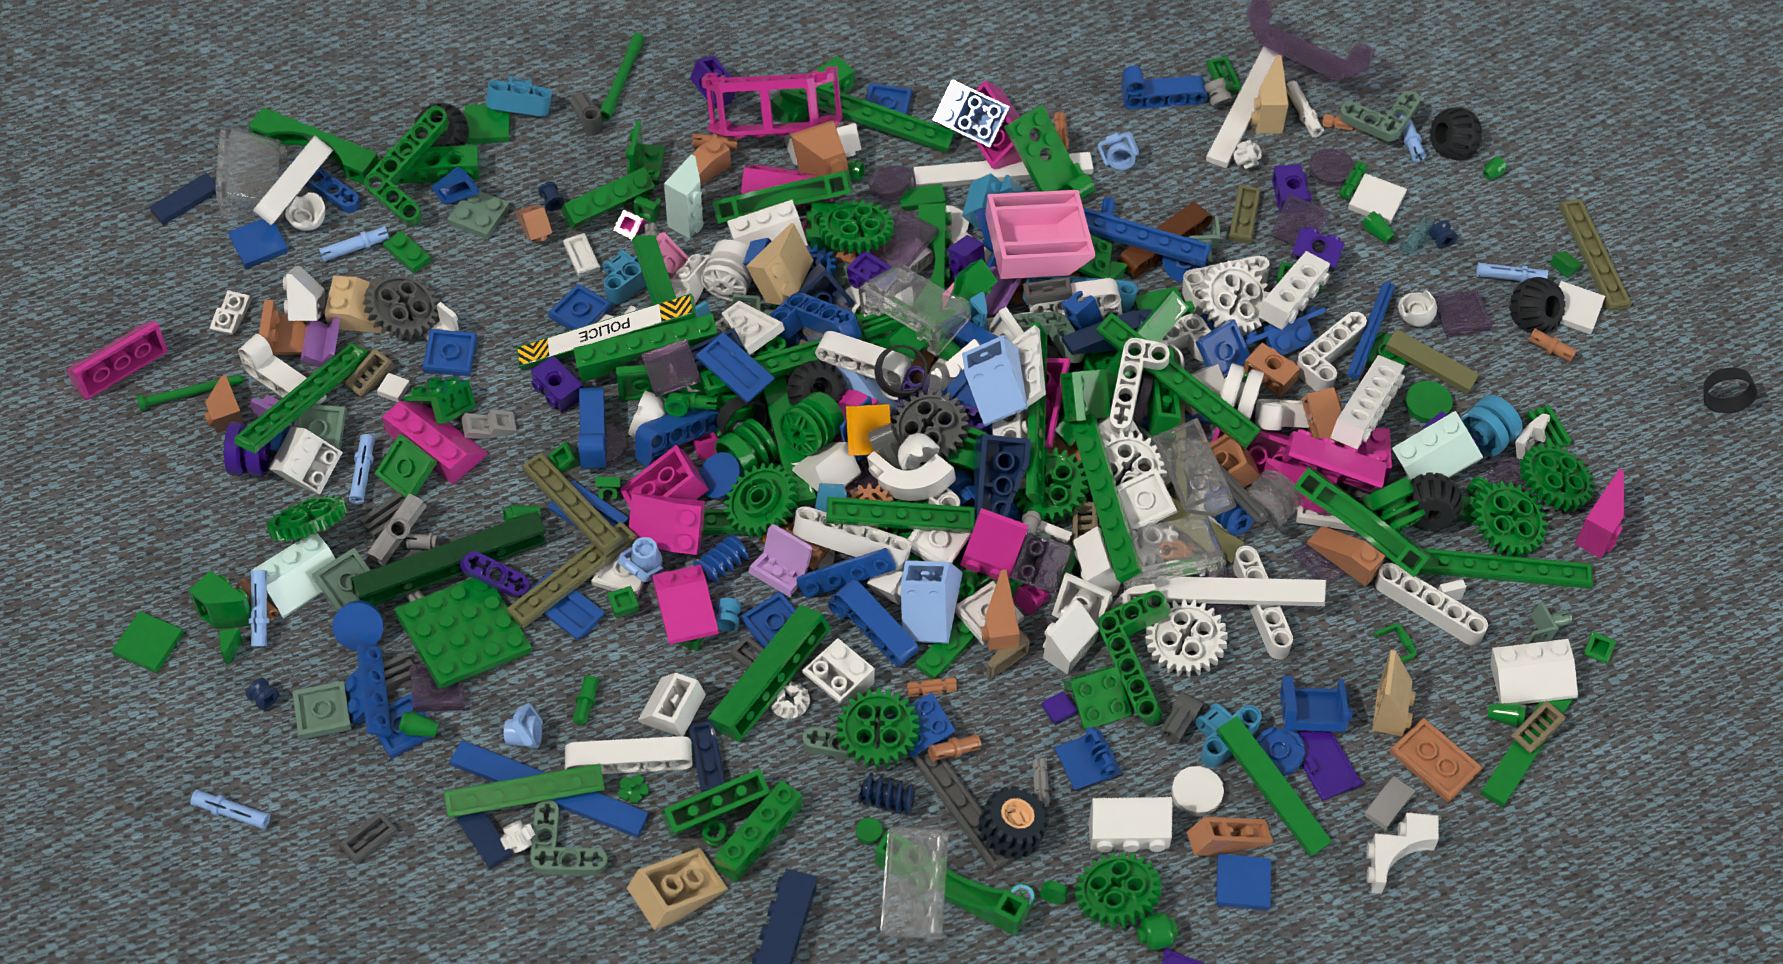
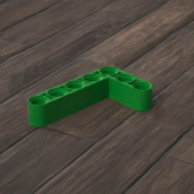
M440 106L429 108L365 178L364 183L369 194L407 226L418 225L422 220V214L416 202L396 187L395 184L448 128L449 120L447 114ZM436 116L443 117L442 121L438 123L432 122ZM421 132L428 133L427 137L424 139L417 138L418 134ZM407 148L412 149L410 155H402L403 150ZM390 165L397 166L394 172L386 171ZM376 181L382 182V184H381V186H380L379 188H377V189L371 188V185H372L374 182H376ZM391 196L399 197L395 203L388 202ZM408 210L416 211L413 217L405 216Z
M1157 590L1149 591L1102 614L1097 623L1115 666H1118L1122 682L1132 705L1142 722L1147 726L1158 725L1163 719V711L1129 636L1164 620L1170 614L1171 608L1162 592ZM1161 602L1158 608H1152L1154 604ZM1139 613L1135 619H1130L1133 614ZM1116 624L1112 630H1107L1110 625ZM1120 645H1125L1124 649L1116 651ZM1129 666H1135L1132 671L1126 672ZM1144 687L1142 692L1135 693L1137 688ZM1148 708H1154L1152 713L1144 715Z

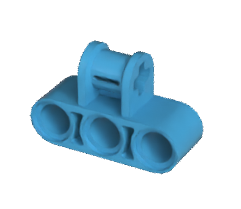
M509 76L508 82L493 80L488 83L485 104L494 110L547 116L550 111L552 91L544 87L532 86V79L530 78L521 80Z
M620 250L616 257L610 261L606 260L603 262V268L608 275L604 279L606 298L613 304L617 305L625 302L646 286L637 255L632 257L624 250Z
M1213 703L1210 706V710L1204 716H1199L1195 719L1196 726L1207 737L1201 752V761L1204 765L1211 768L1218 767L1233 755L1215 732L1217 728L1238 716L1253 736L1257 733L1262 716L1257 707L1246 705L1232 716L1221 705ZM1248 719L1251 720L1253 723H1247L1244 720ZM1209 750H1215L1218 754H1212Z

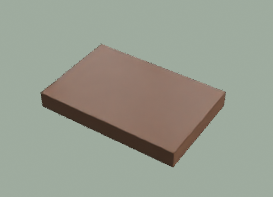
M1425 718L1417 723L1389 751L1391 755L1448 803L1483 769L1482 766Z

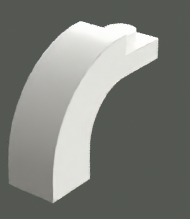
M875 451L867 457L869 472L878 480L882 492L888 490L889 495L896 499L906 501L928 499L940 494L956 481L954 468L937 454L920 468L909 471L893 467Z

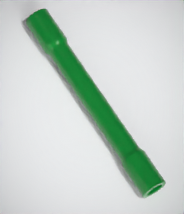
M634 33L629 42L625 57L600 108L602 120L609 121L612 117L619 95L645 41V37L641 33Z

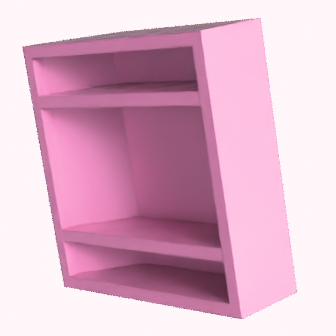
M1078 190L988 194L985 215L1000 279L1066 276L1072 274L1095 257Z

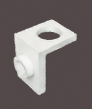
M439 302L437 309L440 321L430 329L459 331L457 315ZM429 332L427 334H423V337L427 340L429 338Z

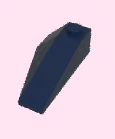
M820 263L807 274L798 292L846 310L855 303ZM803 327L796 334L805 332L809 330V328Z
M1152 310L1129 311L1116 316L1136 331L1152 313ZM1104 320L1062 336V342L1071 355L1118 350L1096 333V328Z
M982 434L976 438L974 459L975 523L981 508L1005 517L1008 516L1014 496L1020 487L1023 474L1029 465L1031 439Z

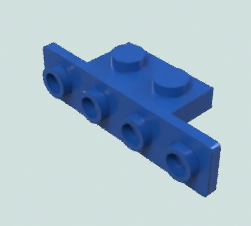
M1316 306L1304 310L1303 316L1296 317L1292 324L1288 323L1283 330L1270 324L1263 327L1265 331L1263 333L1257 334V331L1244 335V341L1248 345L1265 338L1268 347L1275 349L1280 355L1287 354L1316 340L1307 319L1326 312V309L1323 307L1317 310Z
M883 548L797 576L796 582L804 596L809 598L843 587L851 579L859 582L896 569V563L888 548Z
M359 643L356 647L359 667L345 682L351 724L361 725L365 721L368 734L389 737L392 734L381 648Z

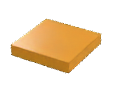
M890 404L846 407L849 456L870 455L875 451L871 445L868 432L891 423Z

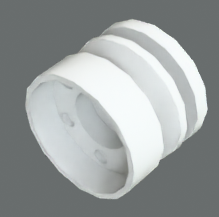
M735 240L717 242L701 275V283L705 289L712 295L732 301L734 294L746 295L752 280L750 272L743 264L749 246Z

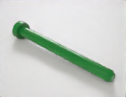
M243 375L227 377L230 386L244 382ZM219 379L143 397V394L136 395L140 411L147 410L146 406L213 391Z

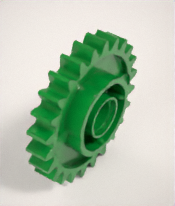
M762 463L760 469L754 465L750 473L744 470L745 476L743 478L737 476L738 483L730 485L733 491L726 493L730 498L724 501V504L728 507L724 510L728 515L726 519L743 536L747 534L752 538L756 534L761 538L763 532L767 533L768 528L772 524L778 527L780 523L786 525V517L794 516L790 512L791 509L798 508L794 501L800 499L796 493L800 490L796 485V479L787 469L785 470L781 465L776 467L773 463L769 467Z

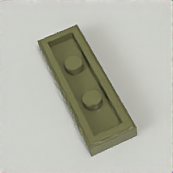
M1239 185L1229 241L1251 244L1261 188Z

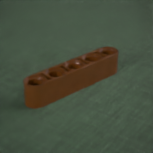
M1192 202L1156 229L1183 237L1196 236L1210 225L1213 216L1199 204ZM1130 246L1121 253L1117 262L1127 264L1125 271L1132 277L1138 278L1162 261L1163 255Z

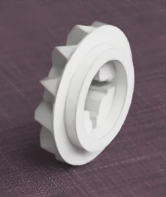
M790 680L770 704L772 711L786 719L801 716L806 712L810 704L808 689L802 687L801 683L796 684ZM785 693L789 694L790 697L795 696L794 706L790 701H784Z

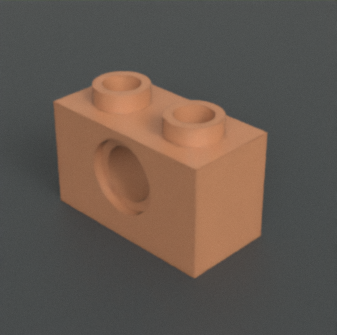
M1261 343L1245 360L1244 374H1249L1252 369L1264 372L1261 386L1280 398L1297 382L1300 367L1295 362L1286 359L1275 349L1268 347L1264 343Z

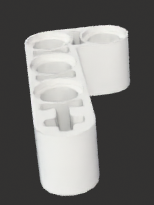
M1253 256L1230 261L1232 265L1238 261L1240 268L1247 264V271L1250 272L1255 269L1254 276H1262L1259 282L1261 284L1267 283L1270 264L1267 258ZM1218 264L1192 269L1184 273L1182 295L1186 302H1193L1195 307L1194 314L1201 316L1204 314L1202 311L1206 308V305L1199 304L1204 298L1198 295V292L1203 289L1199 285L1204 281L1203 277L1208 271Z
M1105 278L1071 283L1073 294L1078 291L1083 292V296L1077 300L1078 302L1084 301L1090 295L1096 299L1103 320L1111 312L1114 315L1122 314L1119 288L1114 279ZM1064 300L1029 305L1030 313L1054 311L1065 315L1061 304Z
M1360 312L1347 314L1301 351L1297 361V366L1300 367L1298 377L1315 391L1334 387L1337 371L1331 363L1361 339L1366 326V317Z
M1189 314L1181 317L1160 342L1172 344L1179 350L1187 347L1197 360L1203 361L1195 341L1211 331L1199 315Z
M827 331L822 337L815 354L821 361L875 379L874 368L876 360L886 348L834 331ZM891 351L885 357L882 373L885 381L892 388L900 391L906 371L911 367L910 359L895 351ZM881 389L883 395L887 398L898 400L897 397L890 396Z
M255 334L238 349L246 372L281 397L286 396L307 379L274 356L267 340L259 334ZM325 395L315 405H320L327 399V396Z
M1139 338L1129 339L1125 343L1110 413V427L1115 433H1127L1132 426L1143 367L1161 370L1168 365L1169 348L1164 343ZM1131 348H1138L1141 353L1137 356H1132L1128 351ZM1156 352H1161L1165 357L1162 360H1155L1152 355ZM1128 370H1132L1137 375L1132 379H1128L1123 374ZM1127 393L1132 396V399L1128 402H1123L1119 399V396ZM1120 410L1125 411L1124 421L1122 424H1117V420L1120 418Z
M1256 400L1255 424L1261 429L1282 430V427L1309 428L1301 400ZM1342 403L1340 407L1341 412L1343 411L1347 403Z

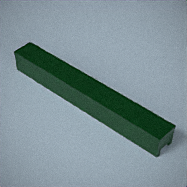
M538 511L351 577L353 595L356 596L358 601L362 600L374 606L465 574L460 567V562L463 556L470 552H479L498 562L547 544L544 537L546 528L539 517ZM474 558L468 561L471 563L470 568L472 569L480 567L475 564L476 560Z

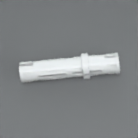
M1296 81L1288 82L1286 84V92L1300 115L1301 123L1306 125L1311 137L1320 136L1324 129L1317 119L1316 111L1310 107Z

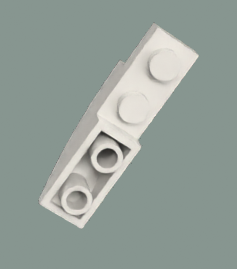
M694 254L677 270L670 280L676 298L692 294L696 304L704 288L701 283V275L709 261L710 255Z

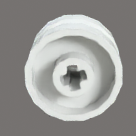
M1232 363L1228 376L1224 379L1219 397L1233 408L1235 403L1239 404L1237 411L1250 420L1264 372L1252 369L1245 383L1242 382L1245 373L1244 366Z

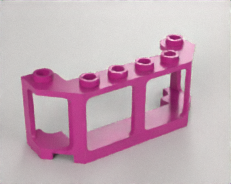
M837 66L826 67L824 72L813 70L812 73L726 78V75L718 77L717 73H706L702 78V86L707 91L710 116L708 131L723 136H732L734 139L744 138L745 135H754L756 138L767 136V134H776L778 137L787 136L789 133H795L831 120L834 121L835 126L839 125L842 120ZM833 81L836 115H826L819 118L816 87ZM804 88L807 91L810 122L773 124L770 90ZM712 91L716 94L719 121H716ZM758 91L761 100L763 124L732 126V122L725 119L723 93Z

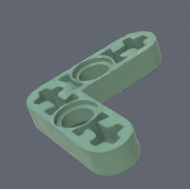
M1413 91L1404 92L1387 116L1357 103L1346 102L1341 106L1339 116L1341 121L1382 140L1394 141L1400 136L1417 112L1420 96ZM1400 113L1405 115V118L1399 119L1394 115ZM1366 119H1372V120H1374L1376 123H1374V124H1367V123H1365L1364 120H1366Z
M1054 311L1012 314L1023 332L1030 329V323L1039 322L1047 332V335H1050L1063 358H1069L1071 363H1080L1083 360L1084 354L1071 355L1062 342V336L1075 332L1064 314Z
M881 708L876 709V749L880 738ZM865 713L862 714L860 718L868 719L872 715ZM811 727L804 732L803 746L807 751L855 761V755L847 758V750H837L832 746L833 742L837 740V734L840 732L819 727ZM813 736L818 737L815 744H812L810 740ZM826 737L829 738L828 747H825ZM862 737L861 739H859V742L864 743V739H867L869 741L871 739L868 737Z
M552 800L539 802L535 808L533 826L535 835L532 837L530 857L534 871L539 874L600 875L604 873L608 867V859L603 850L598 848L557 847L560 818L558 805ZM548 808L551 809L549 824L545 823L543 814ZM547 831L553 835L552 839L548 842L538 840V836L542 832ZM542 856H546L548 860L545 861L544 865L539 864ZM554 856H558V857H557L558 866H555V865H554V861H555V857H554ZM581 856L585 858L584 867H581ZM565 857H575L577 859L576 864L572 867L564 866L562 861ZM594 857H599L600 862H598V866H593L592 864Z

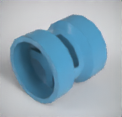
M727 597L718 599L716 602L718 614L715 616L718 630L732 632L738 629L739 618L737 615L740 614L741 603L738 600Z

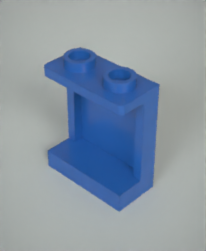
M1282 676L1280 702L1284 730L1346 732L1347 722L1352 721V706H1348L1350 692L1348 688H1345L1344 679H1338L1337 688L1335 689L1294 687L1293 676Z

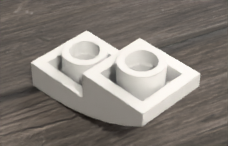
M227 291L222 307H217L210 330L233 335L249 308L252 300L251 297Z

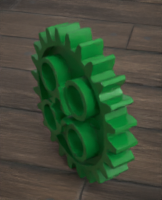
M855 199L849 204L844 200L843 205L835 203V208L828 207V212L822 213L819 223V233H821V239H825V244H831L832 249L839 247V252L848 249L849 254L853 250H856L858 254H861V250L870 253V248L879 250V245L886 246V241H891L894 230V220H892V214H888L887 209L881 210V205L874 207L872 201L868 204H865L864 200L856 203Z
M1541 443L1537 447L1532 446L1519 463L1521 465L1519 472L1523 473L1520 479L1527 481L1524 487L1532 489L1531 495H1538L1537 501L1544 499L1547 507L1550 504H1554L1555 510H1558L1560 506L1565 512L1569 508L1573 512L1577 508L1582 509L1595 493L1593 488L1596 483L1591 481L1594 476L1587 474L1590 468L1582 466L1584 461H1577L1575 459L1577 454L1569 455L1567 448L1561 451L1559 445H1556L1554 449L1550 443H1547L1545 447Z
M1045 448L1043 504L1034 505L1026 496V488L1018 489L1013 501L1017 503L1019 511L1023 510L1024 514L1027 511H1035L1040 514L1042 521L1046 522L1048 518H1051L1052 523L1055 524L1056 517H1060L1062 521H1065L1064 514L1068 513L1073 517V508L1081 510L1079 501L1086 502L1084 494L1090 491L1088 486H1086L1088 481L1081 460L1077 461L1075 454L1068 457L1067 450H1064L1060 455L1057 448L1053 450V453H1049L1048 449ZM1064 473L1069 474L1066 478H1059ZM1059 495L1065 496L1060 501L1055 500V498Z
M1500 481L1497 485L1492 483L1489 487L1486 486L1475 497L1476 501L1471 506L1475 510L1470 514L1477 518L1472 522V525L1479 526L1475 533L1484 535L1481 542L1489 541V549L1496 546L1497 554L1505 550L1506 556H1511L1513 553L1515 557H1519L1522 554L1527 556L1544 542L1543 537L1548 533L1544 528L1548 526V522L1542 519L1547 514L1540 512L1543 504L1536 505L1537 496L1529 497V489L1522 492L1520 484L1514 488L1511 481L1506 486L1503 481Z
M325 495L322 498H319V496L311 499L308 498L303 502H297L295 506H288L287 510H280V514L273 515V518L269 519V523L266 524L270 538H273V540L278 539V542L284 539L288 542L292 538L294 540L307 538L311 534L316 535L317 531H325L328 526H334V522L341 521V518L346 516L347 508L344 499L340 496L332 495L328 497V495Z
M880 687L877 688L876 694H872L870 689H867V696H863L858 692L857 701L849 698L850 707L842 706L844 714H838V722L840 723L836 724V731L840 732L837 734V740L842 742L840 744L841 750H847V758L855 755V764L864 760L865 768H868L872 762L875 764L876 769L879 768L880 763H884L885 767L889 768V761L891 760L898 765L899 756L907 759L906 749L914 751V744L912 742H918L919 739L916 733L920 732V725L917 724L919 717L914 715V706L908 707L909 699L900 701L901 694L899 692L892 697L891 689L882 694ZM881 708L880 748L876 749V709ZM865 713L872 715L868 719L860 718V716ZM891 713L897 715L896 718L891 720L885 718L886 715ZM862 737H868L871 739L867 743L859 742V739H861ZM889 737L897 739L894 743L885 742V739Z
M1122 851L1120 857H1116L1115 853L1111 852L1110 859L1101 855L1102 862L1098 863L1092 860L1093 868L1084 867L1085 875H1078L1080 883L1075 884L1077 891L1075 897L1079 910L1083 911L1085 918L1090 917L1092 924L1100 921L1102 928L1107 923H1110L1111 928L1115 929L1117 923H1121L1122 928L1125 929L1126 922L1129 921L1135 926L1136 918L1139 917L1143 920L1145 919V912L1154 913L1152 905H1159L1158 897L1162 896L1160 889L1162 884L1157 869L1153 868L1152 862L1146 863L1144 856L1137 860L1135 853H1132L1129 858L1126 857L1125 851Z

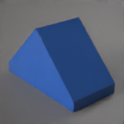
M459 166L431 188L444 205L479 194L480 192L470 176Z

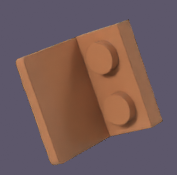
M264 300L259 335L267 340L273 355H301L308 321H288V314H280V310L276 309L274 300Z

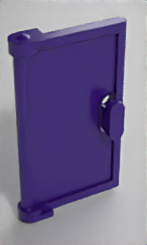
M1305 730L1298 733L1305 747L1302 767L1321 801L1349 790H1356L1364 785L1332 731Z

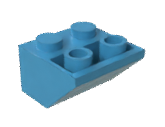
M992 173L971 182L962 216L977 229L981 228L975 211L986 207L988 194H1001L1000 189L1003 183Z

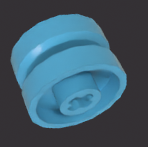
M1496 395L1484 396L1461 417L1468 432L1478 439L1476 446L1480 453L1486 456L1495 457L1500 454L1509 443L1513 442L1521 434L1523 429L1522 420L1518 412L1510 403Z

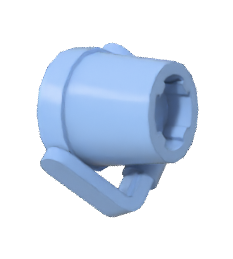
M1129 131L1109 135L1098 144V149L1105 165H1110L1117 170L1131 168L1135 163L1136 155H1139L1133 135ZM1104 145H1110L1108 152H1106Z
M649 537L637 539L631 548L620 553L618 564L643 582H649L653 579L652 575L660 574L664 571L661 553L657 548L656 542Z
M527 703L518 707L513 719L505 721L504 740L506 745L522 746L530 749H538L540 747L543 721L531 704Z

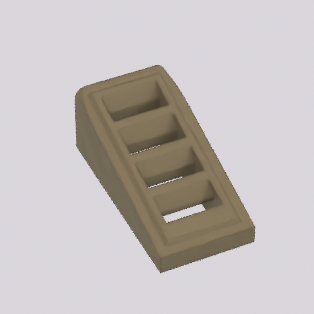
M374 348L343 384L362 398L382 381L388 373H391L396 366L390 359ZM377 362L381 364L379 368L375 365ZM372 368L376 372L371 374L368 370ZM365 374L370 379L366 381L361 376ZM357 380L363 384L361 389L354 384Z
M1094 502L1079 503L1081 510L1073 508V540L1081 536L1079 533L1088 532L1095 527H1099ZM1092 512V515L1079 516V513ZM1092 522V524L1079 525V523Z
M1020 629L1019 646L999 649L987 663L986 676L989 679L994 678L1028 654L1029 639Z
M1546 700L1511 737L1531 754L1565 722L1566 717ZM1545 714L1548 718H1550L1553 721V723H1548L1542 717V715ZM1537 720L1547 728L1545 731L1535 723ZM1530 726L1540 734L1538 738L1528 730ZM1523 732L1534 741L1531 745L1520 736Z

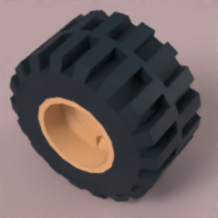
M1012 786L1010 790L1007 787L1001 788L1000 792L996 790L988 798L979 817L978 831L981 832L979 837L981 841H986L985 846L988 849L992 848L994 850L993 853L997 856L999 853L1003 854L1006 859H1009L1011 855H1014V859H1020L1022 855L1024 857L1030 856L1031 852H1034L1039 846L1049 825L1047 817L1049 814L1047 809H1043L1045 804L1042 800H1037L1038 796L1033 793L1031 795L1027 793L1028 790L1025 788L1018 790L1017 786Z

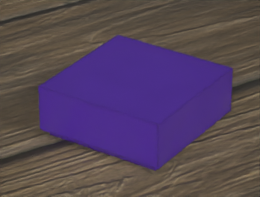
M1064 691L1043 701L1041 705L1055 726L1077 714V709Z

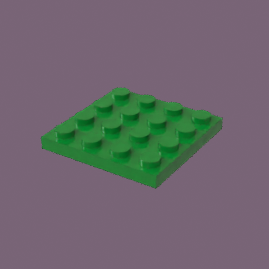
M474 578L395 608L396 617L439 690L527 655L532 650L530 643L517 622L507 613V606L498 591Z

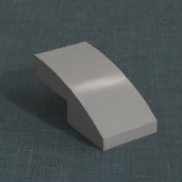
M490 410L488 415L464 413L462 417L465 438H494L515 434L517 431L512 411Z
M1393 777L1369 806L1364 816L1386 830L1398 817L1402 808L1413 797L1415 790L1396 777Z

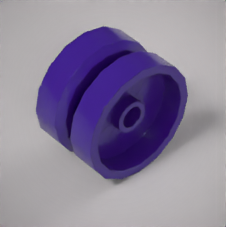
M230 422L226 429L224 441V462L227 473L229 475L242 476L247 470L251 476H265L268 471L271 455L270 443L268 442L255 454L234 444L235 436L243 431L247 425L244 422Z

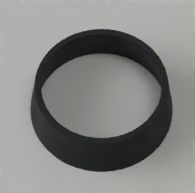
M894 345L885 349L879 355L875 363L874 374L879 387L885 393L893 397L905 398L909 397L910 394L914 395L922 388L928 369L924 356L917 349L907 345ZM897 348L912 350L920 357L924 366L922 382L916 388L909 391H899L892 388L885 381L882 373L885 357Z
M1729 367L1717 370L1706 378L1703 385L1704 404L1708 409L1717 413H1736L1749 407L1757 397V388L1751 375L1741 368ZM1738 379L1750 383L1742 394L1732 398H1716L1708 393L1714 385L1725 380Z
M736 396L729 400L720 410L717 417V426L723 436L729 432L734 433V431H725L732 415L746 405L756 404V410L751 419L765 427L769 417L767 407L757 398H753L747 404L739 396Z

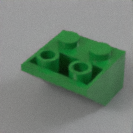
M210 570L188 590L198 616L215 629L251 626L249 624L251 606L248 603V595L240 588L237 590L233 588L225 576L221 574L218 576Z

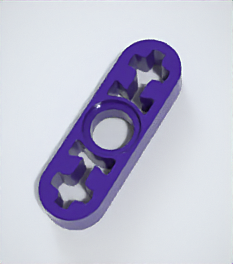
M470 552L461 559L460 567L466 575L513 598H518L529 590L530 583L525 575L479 552ZM474 558L476 560L475 564L480 567L472 569L470 568L471 563L468 561ZM491 568H496L500 571L501 578L499 581H493L490 578L489 571ZM506 579H507L508 581H510V582L506 583L505 585H503V583L506 581ZM518 580L519 586L522 587V589L516 591L514 590L515 585L512 583Z

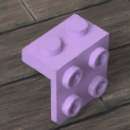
M772 524L768 528L764 552L750 566L749 574L790 597L799 588L796 582L797 576L808 572L812 547L805 541Z

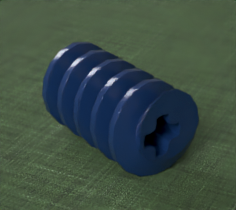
M870 773L863 781L858 803L860 804L865 798L867 806H871L875 801L877 809H881L885 804L886 811L891 812L895 806L896 813L899 815L906 809V816L909 817L915 800L913 784L910 783L905 790L903 781H900L894 787L893 778H890L887 784H884L882 775L875 782L873 773Z

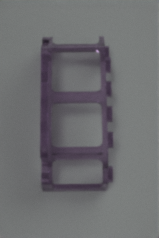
M1252 0L1246 12L1256 43L1336 81L1367 71L1377 51L1366 44H1357L1351 49L1347 59L1344 60L1270 25L1269 22L1273 16L1270 0Z

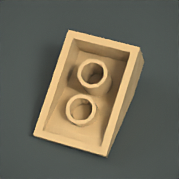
M1281 55L1276 56L1259 88L1258 97L1254 98L1255 112L1251 113V125H1255L1256 134H1282L1288 99Z
M791 223L746 267L766 303L781 305L789 296L799 292L814 260L794 223Z
M333 276L324 312L327 325L336 316L340 318L339 330L381 333L382 327L374 328L375 320L368 321L369 313H364L366 306L363 305L364 294L370 284L369 281L357 277Z
M1391 650L1378 685L1372 731L1403 736L1405 728H1410L1413 714L1408 713L1409 706L1414 704L1415 691H1411L1412 679L1394 650Z
M701 848L638 869L627 887L654 930L675 923L728 890Z

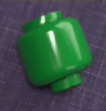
M1164 912L1145 916V919L1140 920V928L1136 929L1139 943L1145 944L1150 951L1170 947L1173 945L1174 939L1178 937L1173 917H1168Z

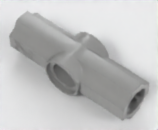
M412 494L407 495L366 553L370 559L382 566L388 562L427 505L421 499ZM392 524H397L401 527L402 533L400 536L392 532Z

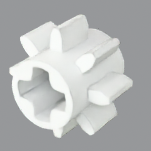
M1251 140L1237 144L1238 149L1234 151V159L1239 166L1244 165V169L1259 164L1257 160L1261 158L1262 153L1258 144H1252Z
M521 820L503 828L505 834L500 840L505 850L512 848L514 853H517L532 845L530 839L535 833L530 823L523 825Z

